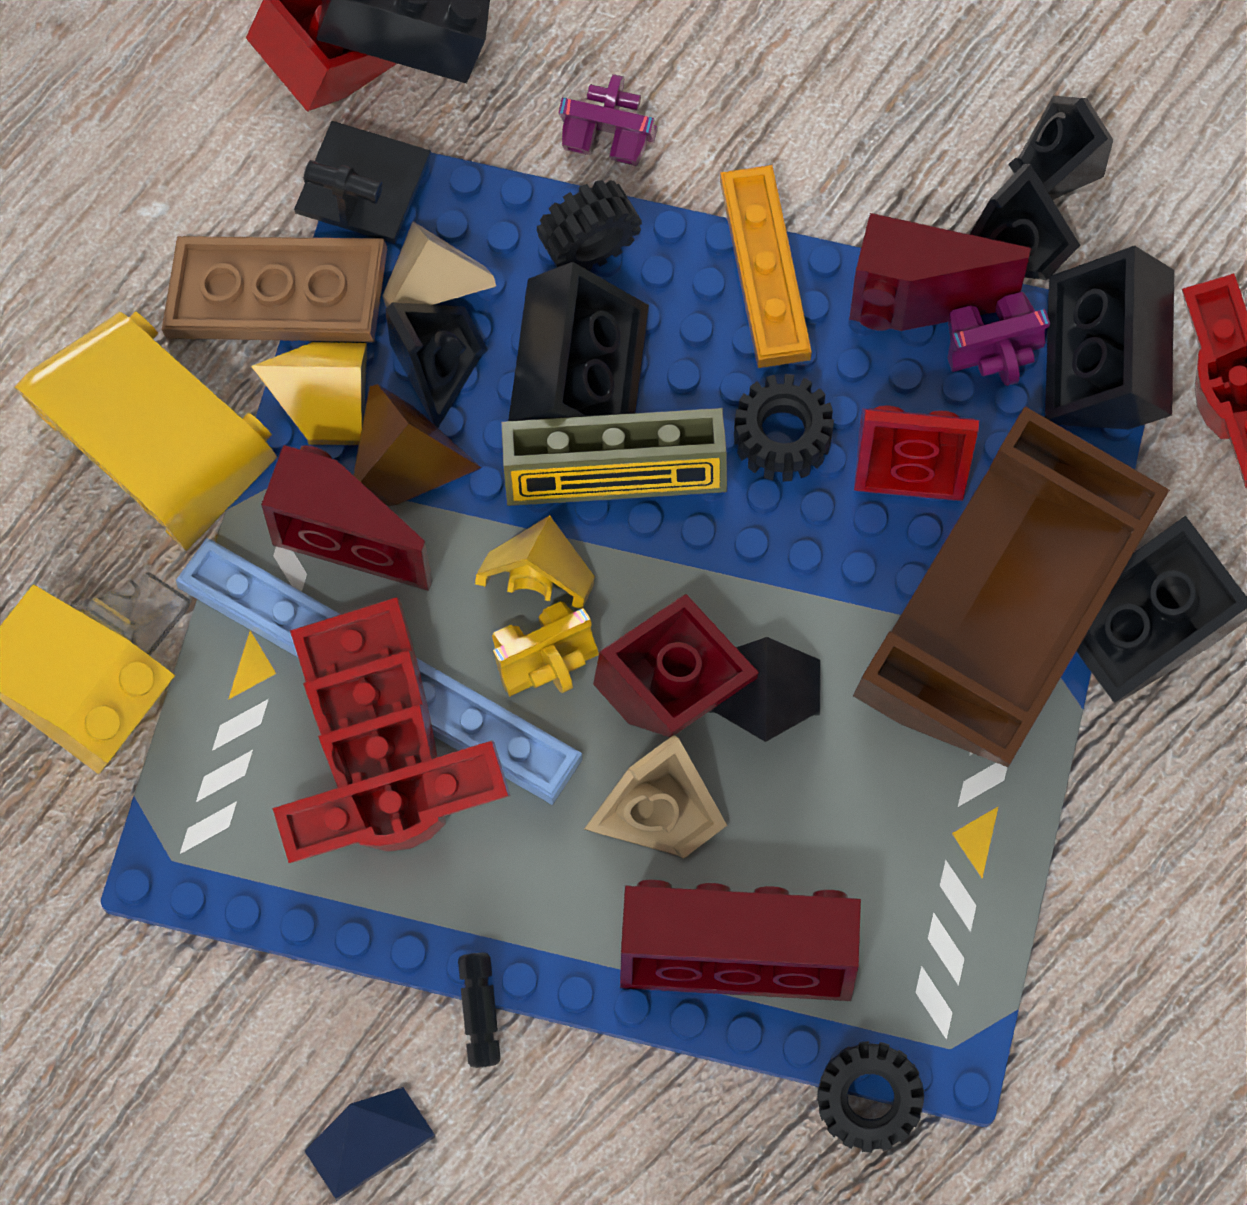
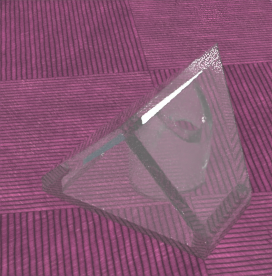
M147 572L142 575L138 583L130 580L126 587L113 591L110 590L107 593L69 605L128 639L151 656L188 611L192 600L152 573Z

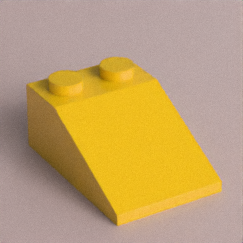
M34 584L0 625V701L97 774L102 772L175 677L172 672L128 639Z

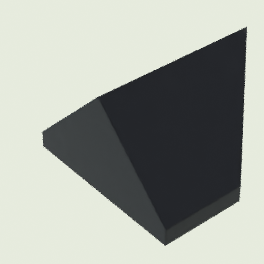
M1052 96L1019 157L1014 158L1008 165L1015 174L1023 164H1030L1050 197L1054 200L1104 177L1113 138L1087 98Z
M1023 164L990 198L969 234L1031 248L1024 278L1048 280L1049 276L1053 275L1080 247L1078 240L1030 164Z
M392 302L385 309L390 345L432 423L439 428L481 356L488 348L466 308L463 306Z
M769 637L738 646L736 648L759 672L758 677L708 712L722 716L757 738L767 742L809 717L820 715V659Z

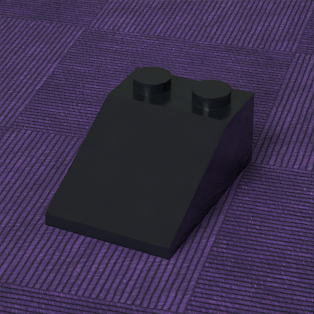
M1185 515L1132 554L1076 652L1116 705L1207 650L1247 621V596Z

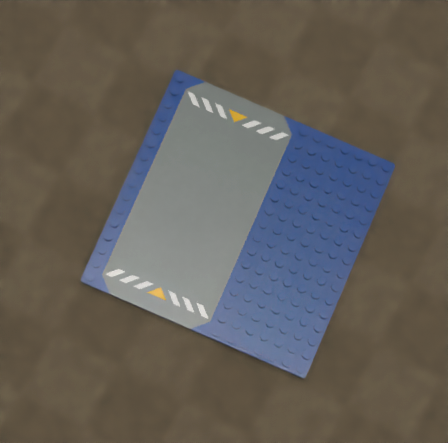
M431 152L430 160L395 244L385 241L387 254L374 342L280 340L275 355L276 357L312 342L367 343L364 414L369 387L378 384L414 406L431 421L390 345L385 310L387 307L383 299L384 291L412 222L417 223L476 260L494 276L496 287L433 304L465 307L488 348L481 356L438 428L482 468L398 505L387 506L425 540L432 577L429 591L272 545L261 503L283 445L300 449L301 446L305 445L322 449L330 454L332 459L337 460L352 475H354L359 445H308L306 437L266 386L256 418L272 434L266 442L277 458L225 510L215 542L339 614L348 613L392 598H400L416 658L582 753V761L553 805L506 779L510 792L509 797L445 816L446 824L431 839L411 849L388 852L357 843L302 861L288 863L272 808L338 788L318 738L321 734L303 685L306 681L299 658L197 599L173 672L175 677L170 682L102 893L101 905L103 910L110 915L462 1000L461 988H465V980H460L459 957L464 954L484 952L488 953L491 957L492 976L488 977V984L494 987L496 1009L819 1087L826 1065L841 1050L848 1046L859 1045V1042L869 1041V1044H879V1042L889 1044L890 1048L896 1051L900 1050L906 1054L907 1059L912 1064H915L919 1071L924 1089L922 1113L979 1127L990 1126L995 1120L1091 671L1078 653L1075 652L1009 767L903 726L853 697V694L889 631H892L989 470L999 448L1023 408L1026 406L1045 417L1047 328H1045L1044 348L1033 350L1034 363L1019 367L1020 376L1017 384L1006 386L998 372L982 376L978 365L952 372L947 359L951 341L948 322L905 331L894 329L878 331L869 329L858 321L849 320L855 272L861 251L860 247L786 231L812 351L811 360L758 368L728 219L627 196L642 221V225H639L641 231L639 235L632 236L635 241L630 246L621 247L623 253L616 258L613 255L606 258L608 263L600 267L598 263L594 264L590 272L649 305L636 413L723 408L727 455V492L507 506L501 422H507L509 419L528 278L557 268L538 237L536 230L537 226L541 225L539 220L543 214H551L549 207L554 203H563L565 201L563 196L569 192L572 195L579 193L580 185ZM318 221L313 238L377 239ZM1023 284L1021 292L1025 293L1034 310L1045 309L1048 316L1049 289ZM996 312L980 315L984 325L1000 321ZM785 374L794 375L793 385L800 386L803 378L812 382V393L820 388L826 394L825 404L831 403L834 424L831 447L828 455L824 454L822 465L818 469L811 465L810 475L804 478L800 477L798 471H794L792 481L782 482V472H775L773 480L764 478V468L760 467L754 473L748 468V458L741 461L737 454L738 444H734V426L739 400L743 393L749 396L752 384L758 381L763 388L765 387L766 377L772 375L776 376L777 384H784ZM889 405L899 407L904 412L929 414L933 411H949L962 418L979 420L978 435L963 501L854 491L862 408L874 409L878 406ZM789 413L772 414L766 418L762 425L765 435L770 440L778 443L795 442L801 438L805 431L802 421L797 416ZM1145 424L1129 430L1059 425L1131 468H1136ZM549 515L595 576L594 586L583 608L591 619V631L598 652L684 594H687L735 647L769 637L820 659L819 716L813 715L767 742L716 713H706L675 735L680 739L727 824L724 829L684 859L678 855L584 830L628 768L670 738L628 724L593 685L599 655L585 661L586 665L569 672L573 688L564 693L559 692L553 681L537 688L532 686L509 697L502 686L493 650H495L492 639L494 632L508 625L519 626L524 635L541 628L539 615L543 609L560 601L564 602L573 612L581 609L572 607L573 596L555 583H553L550 601H546L541 593L530 589H518L513 593L507 592L510 572L506 571L492 575L486 587L475 585L476 574L490 551ZM434 737L437 757L458 751ZM643 880H662L669 882L672 888L696 889V886L699 884L719 883L730 887L731 891L751 893H754V890L759 887L775 886L788 890L789 895L813 896V893L819 890H838L846 893L848 898L861 899L859 968L851 1001L620 988L625 885L637 886V883ZM865 1074L856 1078L851 1083L847 1093L848 1095L893 1105L894 1092L891 1085L886 1079L876 1074Z

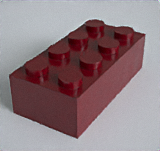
M643 880L638 882L637 886L625 885L620 988L851 1001L859 968L861 899L848 898L846 893L838 890H819L814 892L813 896L789 895L788 890L775 886L759 887L754 890V893L734 892L731 891L730 887L719 883L699 884L696 886V889L672 888L669 882L662 880Z

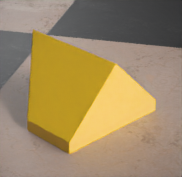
M312 342L251 366L306 437L308 445H359L364 420L367 343Z
M549 515L490 551L476 574L475 585L486 587L492 575L506 571L510 572L507 592L513 593L518 589H530L541 593L546 601H550L553 583H555L573 596L572 607L582 609L594 586L595 576Z

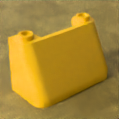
M119 311L28 371L14 388L44 422L55 432L58 431L66 440L69 439L128 493L149 516L151 515L158 523L166 528L165 532L187 551L277 458L266 442L272 434L251 413L248 412L243 418L238 416L154 340L159 333L143 316L135 311L128 317Z

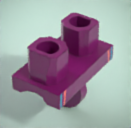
M616 74L612 75L608 88L589 85L587 99L604 103V107L562 97L558 112L564 122L562 129V146L564 150L591 155L596 130L613 133L614 138L609 155L610 159L632 166H638L645 151L647 141L654 143L658 127L654 125L655 119L652 117L619 110L620 107L638 111L641 95L623 92L624 76Z
M1024 292L1004 296L997 301L996 313L1000 321L984 325L978 308L971 305L950 312L948 326L951 341L947 359L952 372L978 365L982 376L998 372L1006 386L1019 382V367L1034 363L1033 350L1044 348L1045 328L1050 326L1045 309L1035 311Z

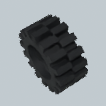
M603 180L595 181L592 188L585 184L579 187V193L572 195L569 192L564 195L563 199L565 201L561 204L554 203L550 206L551 214H543L539 220L541 225H538L536 230L538 237L556 267L574 262L591 271L594 264L598 263L600 267L608 263L606 258L611 255L616 258L623 253L621 247L630 246L635 241L632 236L639 235L641 231L639 225H642V221L619 183L616 184L615 181L609 180L605 184Z
M785 374L784 384H777L775 375L766 377L765 387L762 388L759 382L756 381L750 386L749 396L743 393L739 400L734 426V444H738L737 454L741 461L748 458V468L752 472L756 473L760 467L764 468V478L773 480L775 472H782V482L792 481L794 471H798L800 477L804 478L810 475L811 465L818 469L824 461V454L828 455L834 424V419H832L833 409L831 403L825 404L826 394L820 388L814 393L811 392L812 382L803 378L800 386L793 385L794 375ZM789 413L797 416L802 421L805 431L801 438L795 442L778 443L770 440L765 435L762 425L766 418L772 414Z
M869 1041L859 1042V1045L853 1047L848 1046L830 1060L821 1076L817 1093L821 1120L825 1121L828 1127L827 1130L833 1137L837 1136L843 1141V1145L851 1149L854 1146L861 1148L862 1152L870 1153L874 1149H882V1151L891 1149L894 1144L899 1141L902 1143L910 1136V1132L914 1127H917L921 1118L924 1089L919 1071L915 1064H912L907 1059L906 1054L900 1050L896 1051L890 1048L889 1044L879 1042V1044H869ZM865 1074H876L883 1077L889 1082L894 1092V1102L891 1109L884 1116L876 1119H866L857 1115L851 1109L848 1102L847 1093L851 1083L856 1078Z

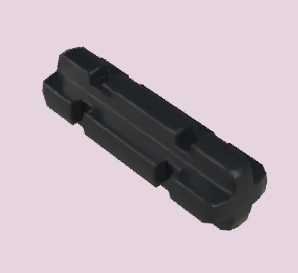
M484 952L464 954L458 959L460 980H465V988H461L465 1035H470L471 1043L466 1044L468 1064L474 1068L495 1066L500 1062L501 1058L499 1040H494L493 1032L498 1031L494 987L488 984V977L492 976L491 957L488 953Z

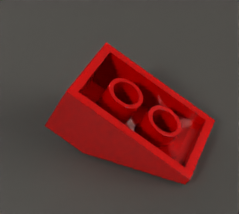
M263 0L246 39L307 112L347 98L397 64L316 40L322 0Z
M889 405L878 406L874 409L862 408L854 491L963 501L978 435L979 420L962 418L949 411H933L929 414L904 412L899 407Z

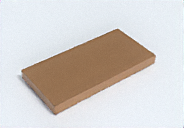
M177 236L162 331L165 337L169 339L374 342L387 254L386 243L384 239Z

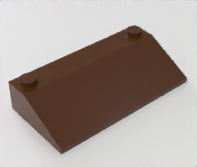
M1025 406L892 631H889L861 677L853 697L903 726L1009 767L1170 490Z

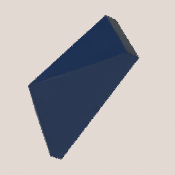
M404 1087L349 1104L305 1150V1154L337 1202L435 1138V1134Z

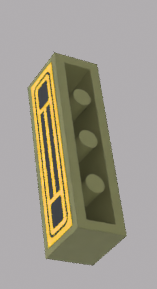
M723 408L501 422L507 506L727 492V455Z

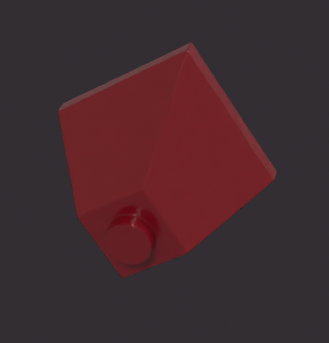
M684 594L599 652L593 685L628 724L671 737L757 679L759 672L687 594Z

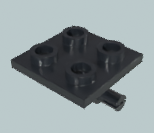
M331 121L315 161L310 160L306 166L303 177L305 184L295 205V214L377 239H384V241L395 244L430 160L431 150Z

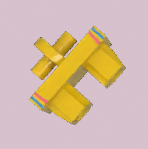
M560 601L543 609L539 615L541 628L524 635L519 626L508 625L493 633L492 639L495 646L493 653L502 686L509 697L532 686L537 688L550 681H553L560 693L567 692L573 688L569 672L586 665L585 661L599 655L591 631V619L584 608L573 612L564 602Z

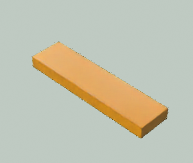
M773 165L720 172V185L757 367L763 368L810 361L812 351Z

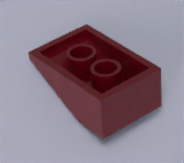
M870 213L855 272L849 320L858 321L863 326L872 330L894 329L905 331L949 322L950 312L970 305L977 307L980 315L995 313L997 301L1004 296L1021 292L1031 248Z
M283 445L261 503L272 545L429 591L432 577L425 540L337 460L332 459L331 455L326 451L307 445L301 446L300 449Z

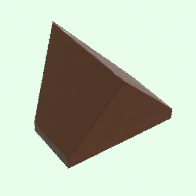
M378 384L369 387L353 476L385 505L389 507L398 505L482 468L414 406Z

